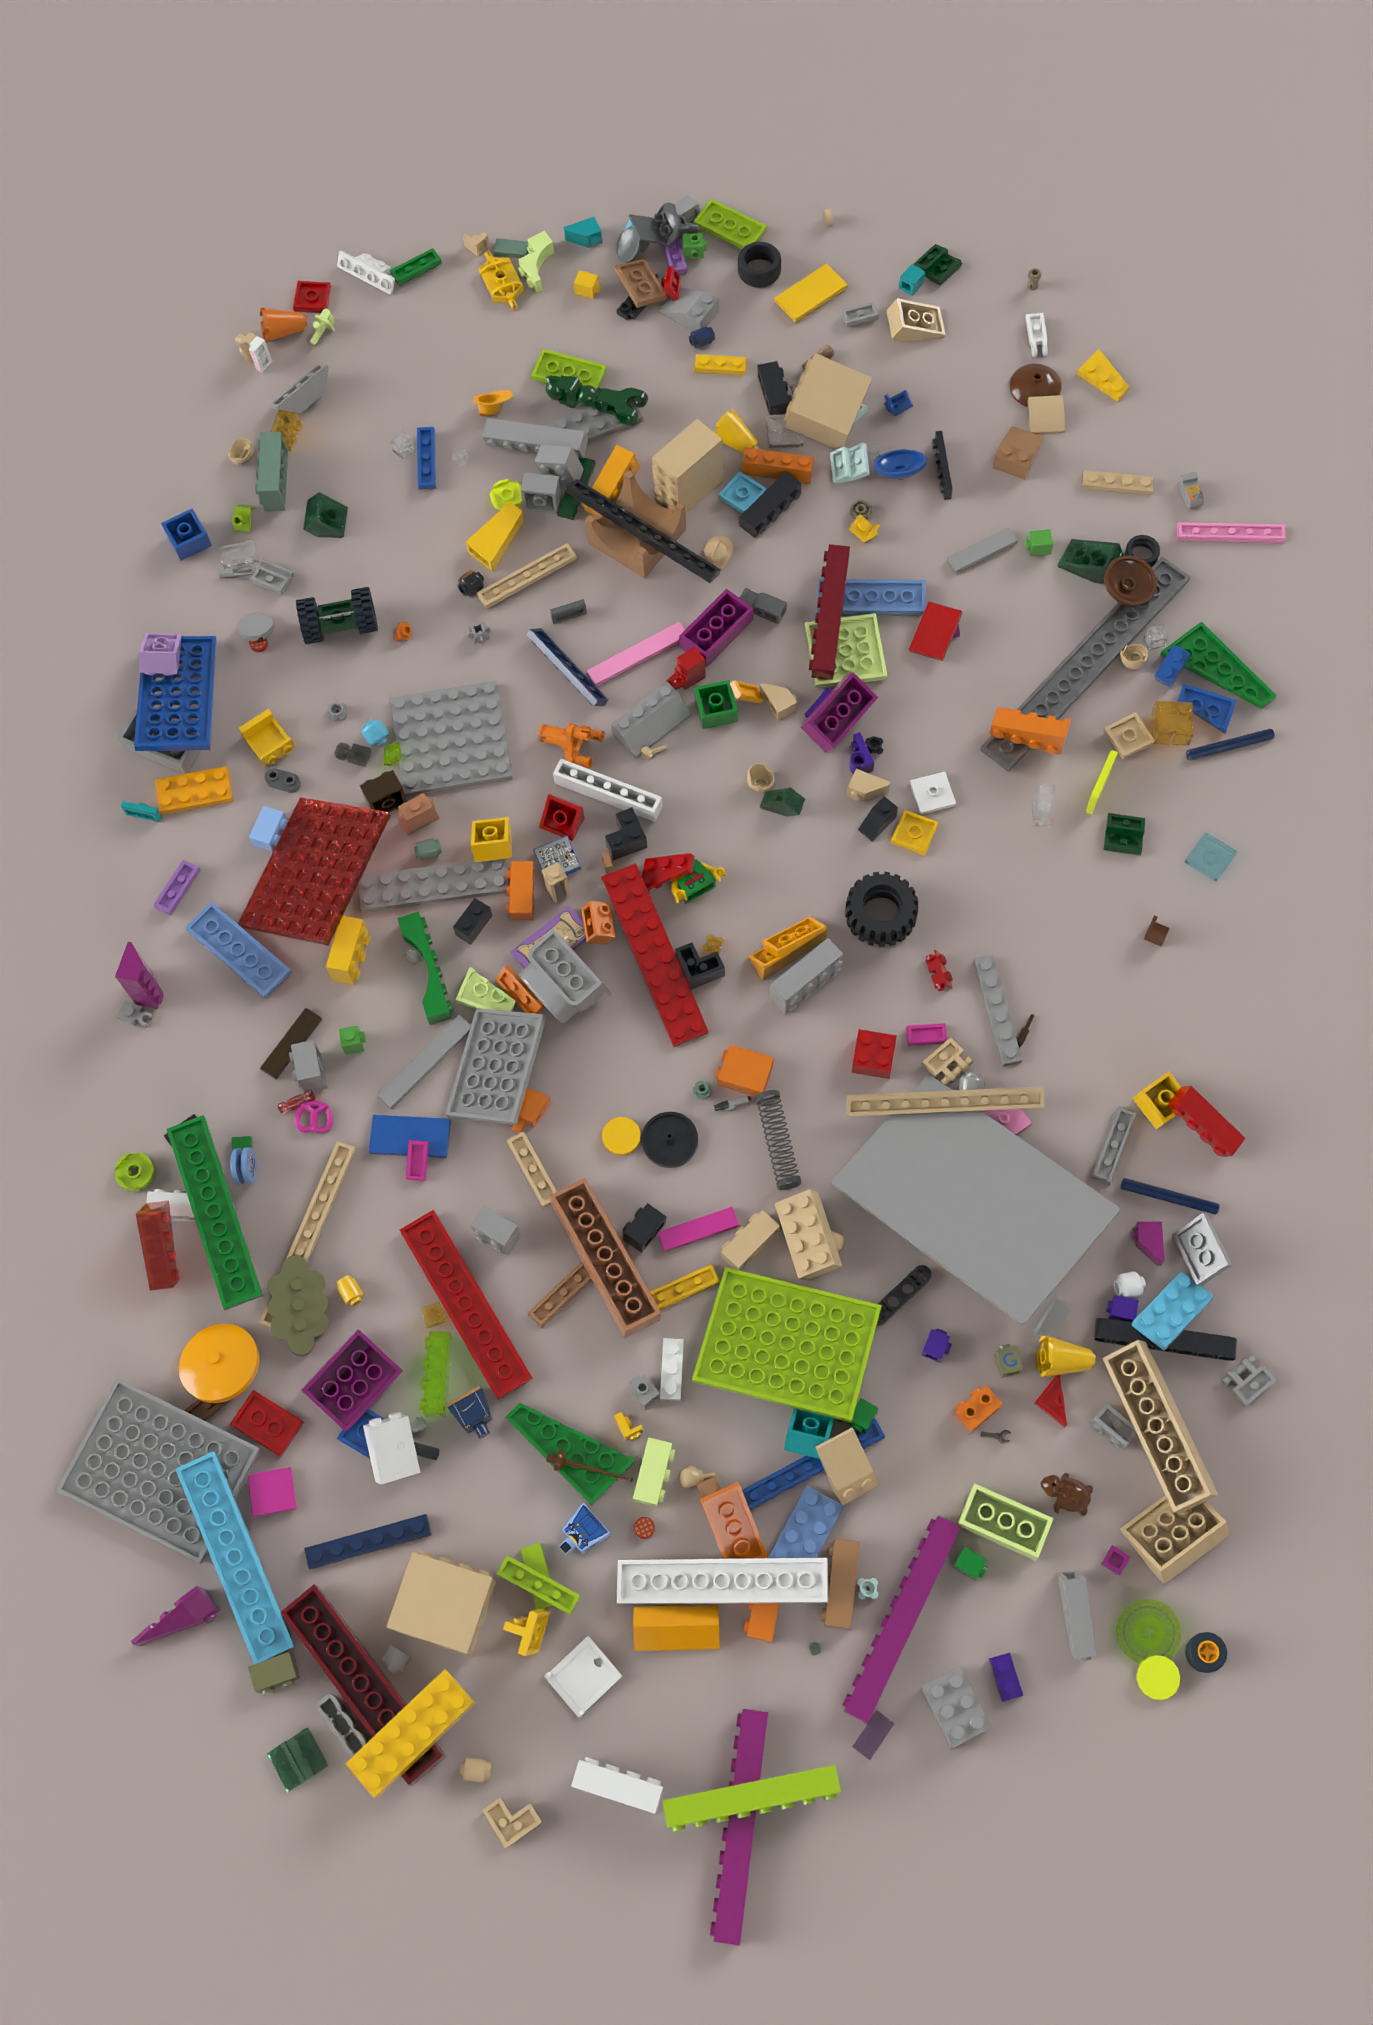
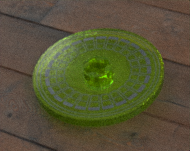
M1151 1599L1138 1600L1128 1605L1119 1616L1116 1627L1117 1640L1122 1651L1134 1662L1140 1664L1141 1661L1152 1655L1165 1656L1171 1659L1177 1652L1181 1642V1627L1175 1613L1165 1604ZM1147 1626L1149 1627V1629L1154 1630V1633L1151 1634L1152 1638L1150 1639L1143 1633L1146 1631Z

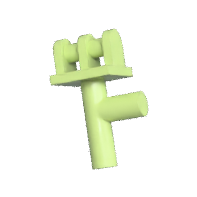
M324 309L320 316L315 315L317 321L313 323V327L316 332L310 340V343L314 346L326 328L332 331L335 330L333 327L335 319L329 309Z

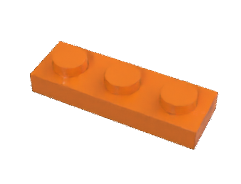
M505 966L495 981L516 1001L525 1013L540 1014L545 1007L543 1003L510 966Z

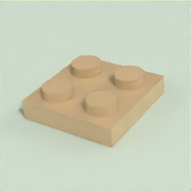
M1136 712L1104 727L1103 730L1122 760L1155 743L1154 738Z

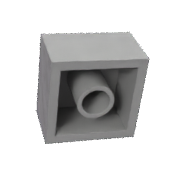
M541 445L534 461L541 474L559 476L560 485L569 486L576 479L580 480L584 470L573 448L567 446Z
M524 472L521 485L524 510L557 514L562 497L559 476Z
M310 1040L291 1045L292 1052H289L291 1063L294 1064L295 1070H292L298 1087H301L305 1093L328 1088L321 1052L315 1041Z
M483 1206L471 1224L473 1234L476 1236L475 1239L484 1245L486 1243L493 1246L492 1249L500 1255L505 1253L509 1256L521 1237L516 1224Z

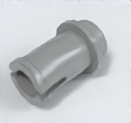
M416 1417V1420L410 1423L412 1435L420 1431L424 1432L428 1428L423 1417Z

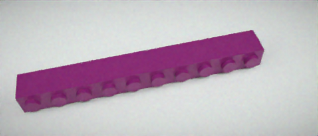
M939 1515L936 1520L931 1518L926 1530L929 1531L926 1539L922 1537L917 1547L920 1553L917 1558L913 1556L908 1566L911 1572L908 1577H903L899 1585L902 1591L899 1597L894 1596L889 1606L893 1608L890 1616L885 1614L880 1625L883 1627L880 1636L875 1635L871 1643L874 1649L871 1655L866 1654L861 1664L865 1668L861 1675L857 1673L852 1683L855 1689L852 1695L847 1694L842 1704L846 1707L845 1713L865 1724H868L956 1539L961 1528L960 1526Z
M743 1709L742 1713H738L736 1726L740 1727V1733L734 1739L733 1749H737L736 1759L732 1758L730 1772L735 1773L734 1781H729V1786L760 1780L768 1712ZM756 1810L750 1811L751 1816L738 1818L737 1814L729 1815L728 1828L723 1827L722 1841H725L726 1845L725 1851L720 1850L719 1865H723L722 1874H717L716 1888H719L720 1892L719 1898L714 1897L713 1912H717L716 1922L711 1921L710 1936H714L713 1942L740 1946Z

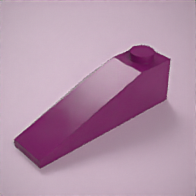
M196 1586L174 1603V1609L163 1612L159 1616L160 1621L157 1624L155 1622L147 1626L131 1640V1643L135 1646H141L201 1625L204 1622L207 1624L217 1617L216 1613L220 1609L206 1589Z

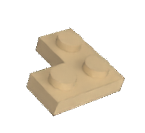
M499 1797L482 1810L505 1849L543 1823L531 1803L512 1816L503 1799Z

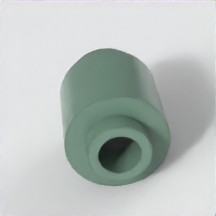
M434 838L416 842L417 846L414 847L416 857H420L421 860L436 857L442 853L439 839L434 840Z

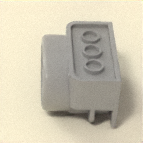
M554 929L530 949L528 955L531 963L519 973L521 980L561 1023H566L578 1011H585L592 1004L596 1005V1000L605 992L609 996L612 994Z

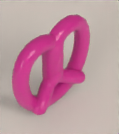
M320 1101L302 1103L295 1114V1127L303 1133L312 1131L316 1133L328 1132L333 1125L332 1110L327 1104ZM304 1110L310 1113V1125L308 1127H303L300 1123ZM325 1110L327 1124L325 1127H318V1114Z

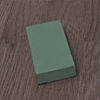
M496 238L494 256L522 258L528 255V241Z

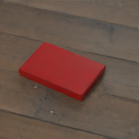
M928 602L910 644L909 652L943 661L963 614L962 611Z
M252 1390L230 1425L281 1457L304 1422L255 1390Z

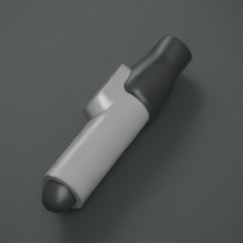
M745 1095L726 1100L714 1105L715 1111L732 1110L738 1105L749 1103L751 1097Z

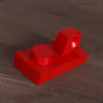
M671 266L667 269L666 276L662 278L661 285L664 288L665 294L672 301L679 299L681 277L675 268Z

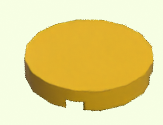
M627 1117L611 1119L602 1130L604 1147L614 1155L625 1156L631 1154L640 1144L641 1133L639 1127L633 1120Z

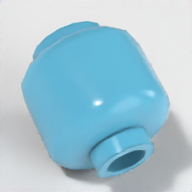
M373 718L362 726L361 734L369 745L377 744V746H380L387 741L385 737L389 732L380 720H374Z

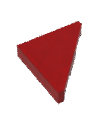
M1056 1375L1034 1404L1065 1428L1067 1421L1060 1379L1061 1375Z

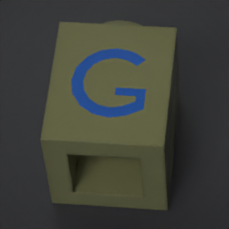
M1010 1344L998 1347L999 1350L994 1355L1001 1378L1020 1374L1023 1371V1366L1017 1346L1011 1347Z

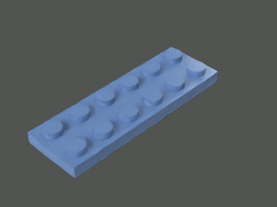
M818 579V597H822L819 589L820 581L824 582V579ZM846 579L842 614H924L926 609L925 580Z
M213 902L185 927L187 932L265 999L292 973L290 968Z

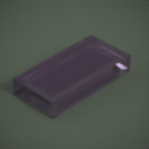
M876 1710L852 1747L870 1760L895 1723Z

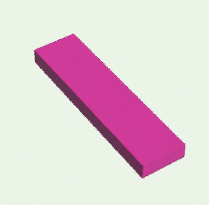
M729 1207L660 1231L658 1236L664 1252L739 1227V1223L733 1207Z

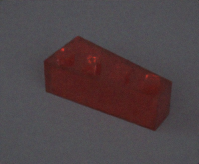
M169 1200L145 1203L136 1213L149 1289L152 1291L174 1288L180 1280V1273L176 1266Z

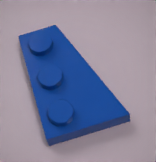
M1183 684L1177 703L1225 734L1236 700Z

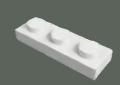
M663 1338L660 1400L681 1401L684 1339Z

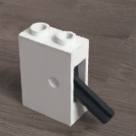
M401 1412L388 1415V1419L381 1420V1418L369 1420V1424L363 1425L375 1482L379 1484H385L420 1473L417 1456L437 1460L440 1454V1450L436 1447L413 1441L409 1418L401 1414Z

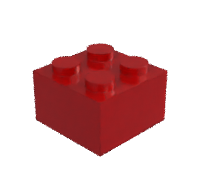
M858 1029L851 1073L890 1079L897 1035Z

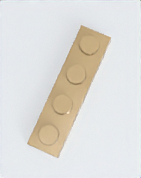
M1083 471L1082 489L1152 496L1154 477Z
M523 1131L506 1141L541 1206L545 1208L550 1205V1195L557 1191Z

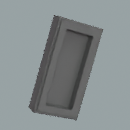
M584 599L550 609L553 624L587 613Z

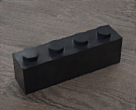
M785 472L739 516V526L754 538L762 534L771 522L776 521L782 511H786L790 504L801 496L802 483Z

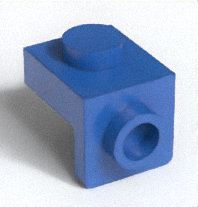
M907 390L891 398L888 394L884 395L886 400L884 405L887 411H891L894 416L913 407Z

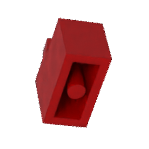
M695 646L677 657V666L674 668L675 673L666 681L675 690L682 687L684 690H687L706 678L705 659Z

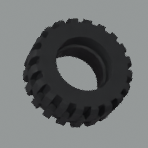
M879 871L873 872V876L866 874L863 876L862 881L858 879L854 883V887H851L849 890L845 909L846 922L848 927H851L852 934L854 936L858 934V939L862 942L868 941V945L874 946V944H879V947H885V944L893 946L896 945L897 940L899 942L905 940L906 935L909 936L913 927H915L918 915L919 901L915 895L916 891L914 888L909 887V882L906 879L902 881L899 875L895 874L892 876L890 872L885 871L884 874H879ZM874 898H887L898 906L900 912L898 916L889 921H877L867 915L864 905Z

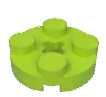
M140 1152L123 1155L115 1165V1180L127 1191H141L152 1182L156 1174L151 1159ZM132 1168H139L137 1175L130 1176Z

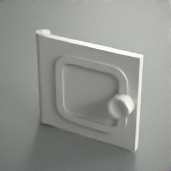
M587 1636L556 1667L546 1673L544 1677L577 1717L580 1718L622 1677V1674L594 1641Z

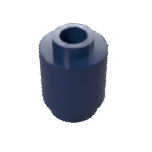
M703 327L692 331L689 336L691 346H694L696 349L708 345L715 340V334L711 327Z

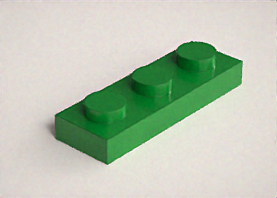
M432 248L391 269L390 273L400 286L442 264V261Z

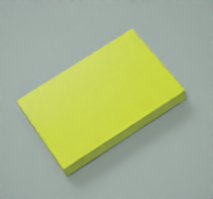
M1110 751L1090 796L1086 813L1093 814L1112 771L1118 752Z

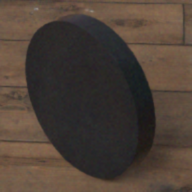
M659 1113L652 1117L644 1126L641 1136L643 1151L651 1162L660 1167L675 1168L682 1166L694 1156L697 1150V1129L693 1122L681 1113Z

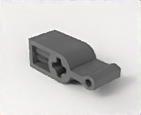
M745 588L740 596L741 600L754 609L755 615L778 625L787 611V602L766 593L758 594Z

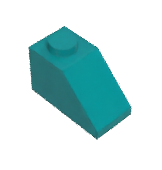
M594 216L563 227L565 240L587 248L603 242L602 231Z

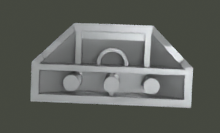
M318 363L272 402L270 407L296 413L306 412L313 402L319 401L321 395L326 392L329 369L327 364Z

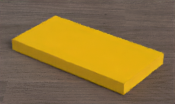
M826 263L776 296L774 302L796 323L847 289L848 284Z

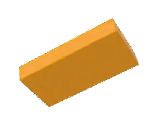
M735 680L730 683L736 699L758 704L763 701L757 685Z

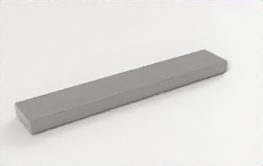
M458 1015L377 1096L391 1109L396 1106L469 1034L471 1025Z

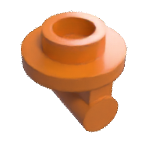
M399 622L393 639L395 641L409 639L412 634L410 625L407 622Z

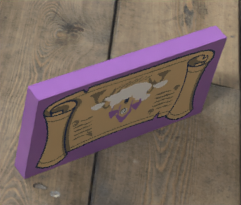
M570 906L511 951V954L523 968L531 963L528 955L530 949L552 929L573 950L586 941L584 923Z

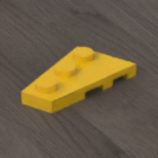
M1100 349L1077 371V375L1117 402L1129 390L1128 384Z

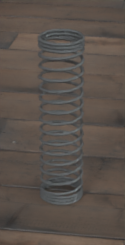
M768 1090L757 1094L755 1099L756 1104L759 1105L758 1110L761 1111L759 1115L762 1117L761 1122H763L762 1127L765 1129V1139L768 1140L766 1145L769 1146L768 1151L771 1152L769 1157L772 1158L771 1163L774 1164L772 1168L775 1170L774 1175H776L777 1189L788 1190L799 1186L802 1181L799 1175H794L799 1170L793 1169L797 1167V1164L792 1163L796 1158L790 1157L794 1155V1152L789 1151L793 1146H785L792 1141L784 1140L789 1138L790 1134H783L789 1129L782 1128L787 1123L781 1122L786 1117L780 1116L784 1114L783 1110H779L783 1107V1105L778 1104L781 1102V1099H779L780 1093L777 1090ZM776 1100H780V1101H778V1102H776V1103L767 1104V1103L774 1102V1101H776ZM760 1106H768L763 1110L760 1109ZM781 1106V1107H779V1108H777V1109L766 1110V1109H769V1108H772V1107ZM762 1112H770L764 1116L761 1115ZM776 1112H782L778 1115L767 1116ZM763 1118H771L767 1121H763ZM777 1118H783V1119L778 1120V1121L769 1122V1121L774 1120V1119H777ZM765 1123H766V1124H772V1125H770V1126H768V1127H764V1124H765ZM778 1124H784V1125L779 1126V1127L770 1128V1127L775 1126V1125H778ZM767 1129H768V1130H773V1131H771V1132H769V1133H766V1132H765ZM779 1130H786V1131H783V1132H780V1133L771 1134V1133L776 1132V1131H779ZM768 1135H777L772 1137L771 1139H767ZM780 1136H787L781 1139H775ZM769 1141H778L772 1145L768 1144ZM790 1141V1142L785 1143V1144H782V1145H776V1144L781 1143V1142ZM771 1147H779L773 1151H770ZM791 1147V1148H789V1149H787V1150L777 1151V1150H779V1149ZM772 1153H781L775 1157L771 1156ZM792 1153V1154H790V1155H788V1156L778 1157V1156H781V1155H784V1154ZM773 1159H782L776 1163L773 1162ZM794 1159V1160L789 1161V1162L780 1163V1162L785 1161V1160ZM775 1165H783L777 1169L774 1168ZM795 1165V1166L790 1167V1168L781 1169V1168H784V1167H787V1166ZM788 1170L779 1175L775 1173L776 1171ZM796 1171V1172L791 1173V1174L783 1175V1174L788 1173V1172ZM790 1176V1177L783 1178V1179H781V1180H777L778 1177Z

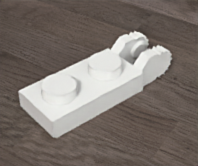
M1043 313L1026 314L1025 319L1032 357H1037L1038 350L1036 345H1042V354L1047 356L1048 339Z

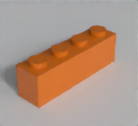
M745 447L742 473L778 479L787 472L799 482L811 484L814 457Z

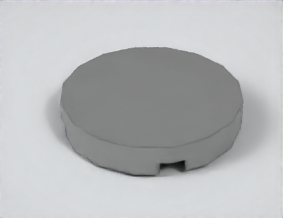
M251 613L243 617L238 624L240 636L248 641H258V638L261 637L263 639L267 638L274 630L272 618L265 613Z

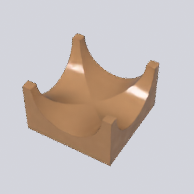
M628 470L624 475L623 487L615 503L677 541L686 530L685 505L679 502L675 509L660 506L642 491L635 479L634 473ZM591 515L586 518L588 543L643 578L650 573L664 556V554L604 516L598 520Z

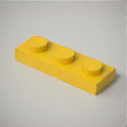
M696 354L694 370L695 373L745 375L747 357Z

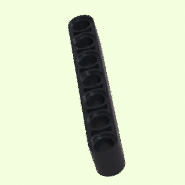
M1097 1318L1095 1321V1341L1127 1346L1140 1340L1146 1342L1151 1350L1164 1351L1131 1326L1132 1322L1107 1318ZM1184 1330L1165 1352L1234 1361L1236 1360L1237 1339L1230 1336Z

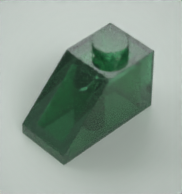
M791 787L765 792L760 808L786 817L800 815L805 798Z

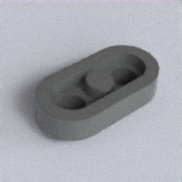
M277 768L269 769L265 773V781L269 787L288 793H294L301 787L300 779L294 773Z

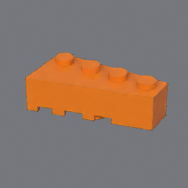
M997 707L989 734L996 738L1011 740L1016 744L1028 745L1032 749H1041L1049 754L1060 755L1071 719L1065 718L1064 721L1056 720V716L1048 715V718L1039 717L1038 713L1030 712L1025 715L1020 710Z

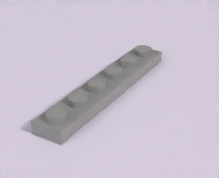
M989 955L974 958V965L1002 1066L1021 1063L1022 1057L994 957Z

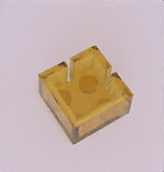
M1155 701L1152 709V737L1155 740L1154 744L1169 745L1171 737L1175 733L1172 745L1189 746L1193 737L1192 702Z

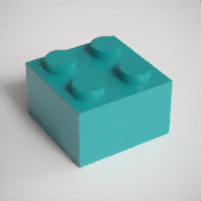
M794 1408L784 1450L820 1459L815 1447L830 1439L834 1418Z

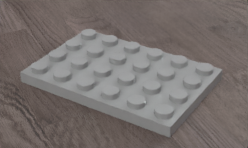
M476 1008L445 1115L449 1118L517 1125L547 1017L544 1014Z

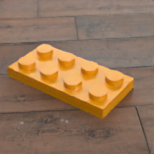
M228 766L155 779L158 809L161 815L233 801Z

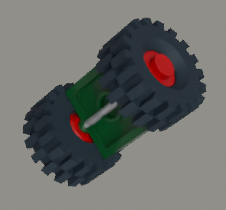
M369 586L352 589V599L318 605V607L314 597L296 600L297 616L305 645L323 642V635L357 629V626L360 634L378 631L377 618Z

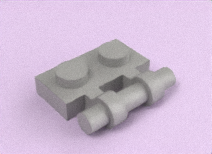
M1253 1354L1248 1358H1243L1235 1369H1230L1226 1372V1376L1221 1379L1226 1386L1231 1382L1236 1384V1387L1231 1392L1244 1407L1277 1381L1264 1365L1258 1369L1254 1367L1253 1364L1258 1360ZM1244 1371H1248L1250 1376L1242 1380L1240 1375Z

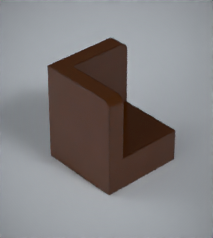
M1154 915L1144 940L1162 947L1169 927L1157 923L1158 916Z

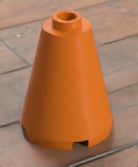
M261 307L259 310L260 316H263L260 325L263 339L266 343L303 331L307 326V318L300 312Z

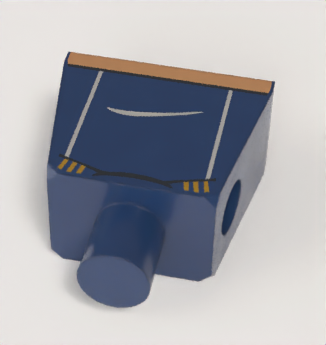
M480 1385L445 1404L467 1433L475 1430L479 1439L490 1434L486 1423L492 1420V1416L484 1391Z

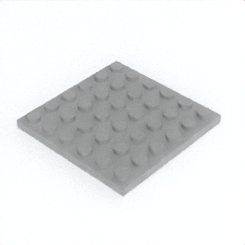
M497 681L390 698L405 797L513 779Z

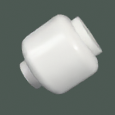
M1135 1271L1119 1274L1116 1281H1114V1290L1117 1296L1130 1299L1140 1297L1143 1294V1289L1146 1288L1145 1279L1142 1276L1140 1277Z

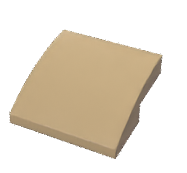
M1063 395L1028 397V421L1031 433H1065Z

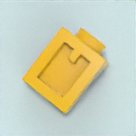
M860 514L853 521L849 530L865 543L868 540L872 541L878 535L877 530L880 525L877 523L873 526Z
M622 1412L614 1415L625 1441L629 1439L634 1441L642 1436L641 1433L644 1432L642 1425L630 1430L632 1424L628 1416L624 1417Z

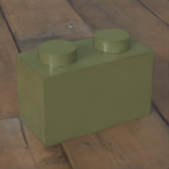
M291 1652L248 1666L254 1691L262 1693V1695L274 1692V1688L280 1685L283 1688L294 1685V1680L300 1679L294 1654Z

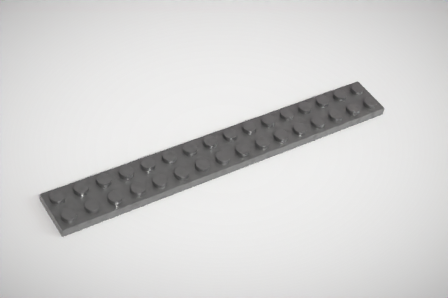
M1161 557L1152 567L1157 579V588L1153 597L1147 603L1140 606H1126L1118 602L1017 710H1020L1025 715L1030 712L1038 713V716L1048 718V715L1056 716V720H1058L1120 655V651H1123L1125 646L1129 645L1188 583L1190 576L1164 557ZM992 735L981 746L980 751L1009 772L1031 748L1028 745L1016 744L1011 740L996 738Z

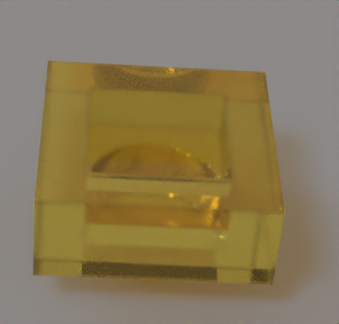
M440 1301L421 1308L427 1328L447 1322Z

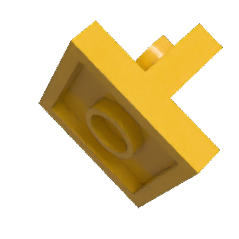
M544 1608L532 1610L528 1618L520 1616V1618L505 1621L503 1630L523 1636L518 1654L528 1656L539 1653L551 1611Z

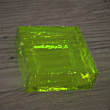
M394 742L384 748V765L391 766L401 760L400 743Z

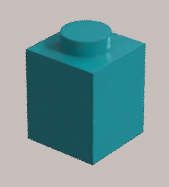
M911 264L900 276L899 289L913 296L924 284L925 271Z

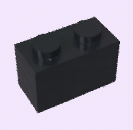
M474 898L453 926L455 935L471 945L491 919L492 912L490 907Z
M648 1203L644 1208L640 1207L634 1215L635 1219L632 1222H628L622 1230L623 1240L641 1253L664 1227L667 1217Z

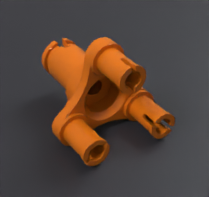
M569 723L566 729L542 724L538 735H543V737H539L538 740L561 746L566 761L590 769L593 764V758L579 755L581 746L585 740H595L602 743L605 735L602 734H605V732L591 729L590 726L586 725L578 727L572 723Z

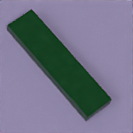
M578 458L584 469L580 481L588 485L596 461L588 458ZM565 491L557 511V516L574 520L581 502Z

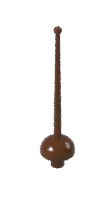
M558 1450L557 1456L547 1455L546 1462L555 1464L554 1471H559L565 1465L629 1480V1482L633 1481L631 1477L627 1478L567 1461L565 1453L561 1450Z

